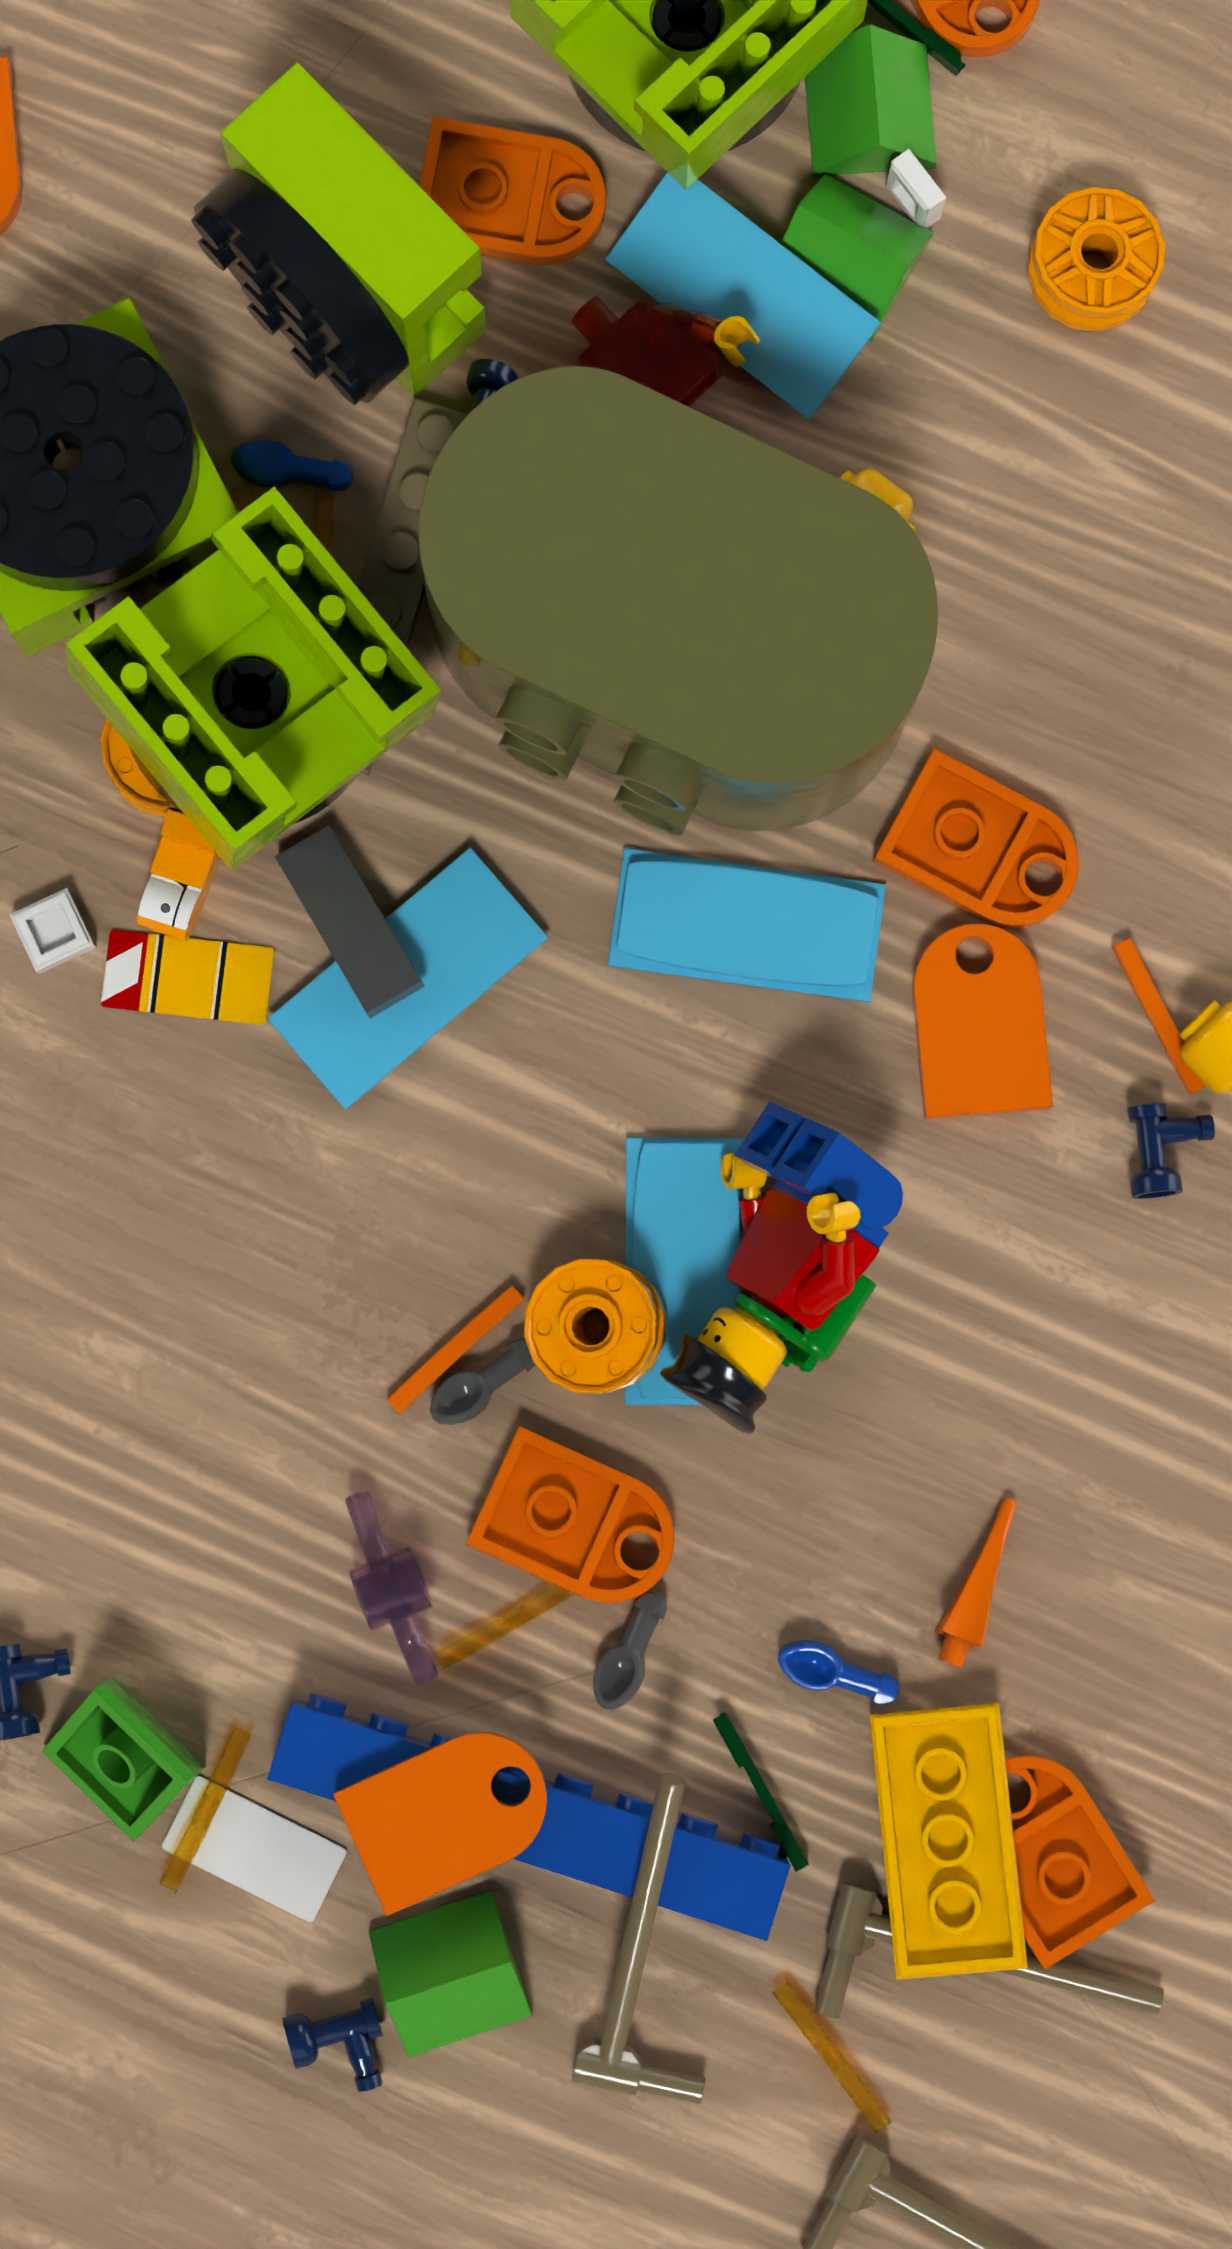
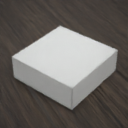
M907 149L891 161L886 187L911 220L927 229L941 219L947 197L911 150Z
M68 888L9 914L31 963L38 974L96 948Z

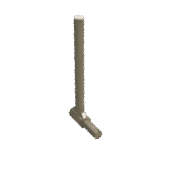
M663 1773L660 1775L601 2040L593 2038L587 2043L578 2046L571 2081L636 2095L637 2091L701 2104L705 2086L704 2077L642 2064L643 2059L638 2056L634 2048L626 2045L686 1780L677 1774Z
M842 1882L826 1943V1947L830 1948L814 2010V2012L836 2019L840 2018L855 1956H860L861 1953L873 1947L875 1939L892 1943L890 1915L882 1914L883 1906L877 1898L875 1890L847 1882ZM1026 1952L1028 1969L998 1971L1156 2014L1159 2013L1163 2002L1164 1989L1161 1987L1063 1961H1058L1044 1970L1036 1956L1029 1952Z
M860 2135L856 2136L826 2193L829 2200L803 2249H833L852 2211L858 2212L859 2210L872 2207L875 2201L878 2200L965 2249H1020L890 2177L889 2175L892 2170L887 2157L889 2153L876 2143Z

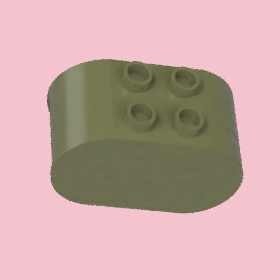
M584 366L556 367L538 371L505 385L487 397L466 416L446 441L434 462L426 482L419 515V550L435 640L445 665L463 692L481 710L494 718L505 729L498 748L513 760L545 776L563 781L567 780L577 758L614 775L615 779L621 784L613 800L618 808L651 827L673 835L683 834L692 813L719 826L746 831H774L813 822L836 811L860 794L887 763L898 743L931 664L937 636L938 603L933 572L920 540L902 516L882 499L627 377L608 370Z

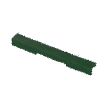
M890 0L867 1L868 4L910 39L925 44L927 53L955 76L966 66L961 62V53L931 28L927 31L894 2Z
M723 1712L714 1718L713 1722L739 1768L744 1766L752 1785L774 1821L770 1826L795 1872L808 1866L809 1863L727 1713Z

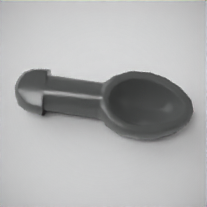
M525 1338L517 1339L508 1344L510 1349L481 1370L461 1371L447 1378L438 1387L432 1398L430 1406L432 1419L439 1424L454 1425L474 1419L482 1413L491 1399L492 1392L524 1369L528 1372L536 1365L532 1360Z
M649 1590L636 1599L633 1606L637 1608L621 1643L604 1653L596 1666L593 1677V1692L597 1703L603 1709L614 1710L625 1705L633 1698L642 1684L645 1676L643 1654L659 1619L664 1620L667 1610V1601L658 1591Z

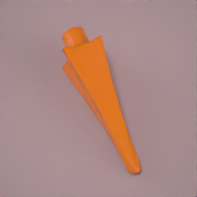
M1005 1498L1002 1501L977 1559L935 1633L946 1637L938 1660L950 1666L962 1669L969 1648L977 1649L978 1646L983 1647L999 1563L1016 1509V1501L1012 1498Z

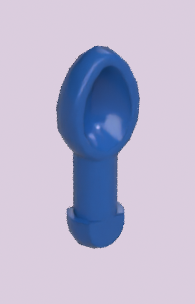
M255 440L244 443L236 448L231 456L232 465L237 472L250 483L262 487H278L285 485L291 480L328 486V491H343L351 485L354 479L351 466L342 460L333 458V461L330 462L297 456L282 443L272 440Z
M812 1640L793 1641L784 1645L778 1652V1663L783 1673L792 1682L803 1688L819 1691L838 1686L872 1698V1703L878 1705H889L899 1695V1681L894 1676L885 1671L879 1674L844 1662L831 1646Z

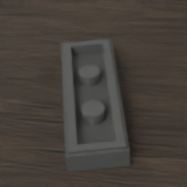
M330 825L275 856L370 1019L425 987Z

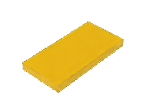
M999 1703L870 1715L896 1980L1028 1969Z

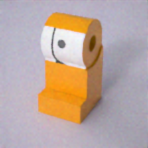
M168 809L160 831L162 837L150 869L152 874L140 902L137 926L188 941L200 916L221 858L185 814Z

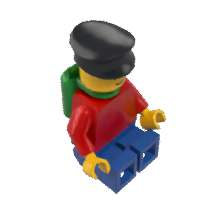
M770 1101L737 1152L725 1154L721 1160V1178L726 1189H743V1196L738 1198L743 1235L741 1244L727 1270V1279L750 1295L751 1298L738 1293L734 1300L736 1309L722 1307L716 1310L698 1339L683 1333L680 1351L674 1364L663 1368L660 1372L661 1376L670 1385L714 1412L729 1425L748 1434L753 1433L755 1430L754 1413L767 1400L766 1394L763 1391L781 1364L786 1367L793 1364L799 1367V1370L802 1372H810L818 1361L829 1359L877 1286L863 1273L876 1258L881 1244L889 1234L882 1227L891 1223L898 1215L903 1200L902 1186L898 1179L840 1132L811 1119H805L803 1116ZM767 1176L777 1180L768 1192H761L760 1188L765 1185Z

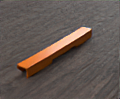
M1131 937L1114 945L1112 950L1189 1096L1206 1087L1207 1085L1181 1060L1180 1051L1185 1042L1179 1036L1180 1033L1146 970Z
M513 1286L509 1287L433 1355L387 1401L401 1414L449 1367L525 1299Z

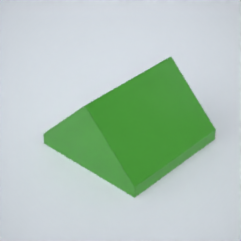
M869 24L853 31L804 77L812 177L823 176L824 174L829 176L888 172L891 161L907 149L911 150L924 169L936 167L927 48L925 44Z
M824 174L799 203L781 244L881 322L869 339L873 341L931 240L933 233Z
M114 1677L100 1683L42 1750L133 1842L205 1768Z
M492 1889L369 1930L368 1933L384 2002L408 2057L532 2016L530 2004Z

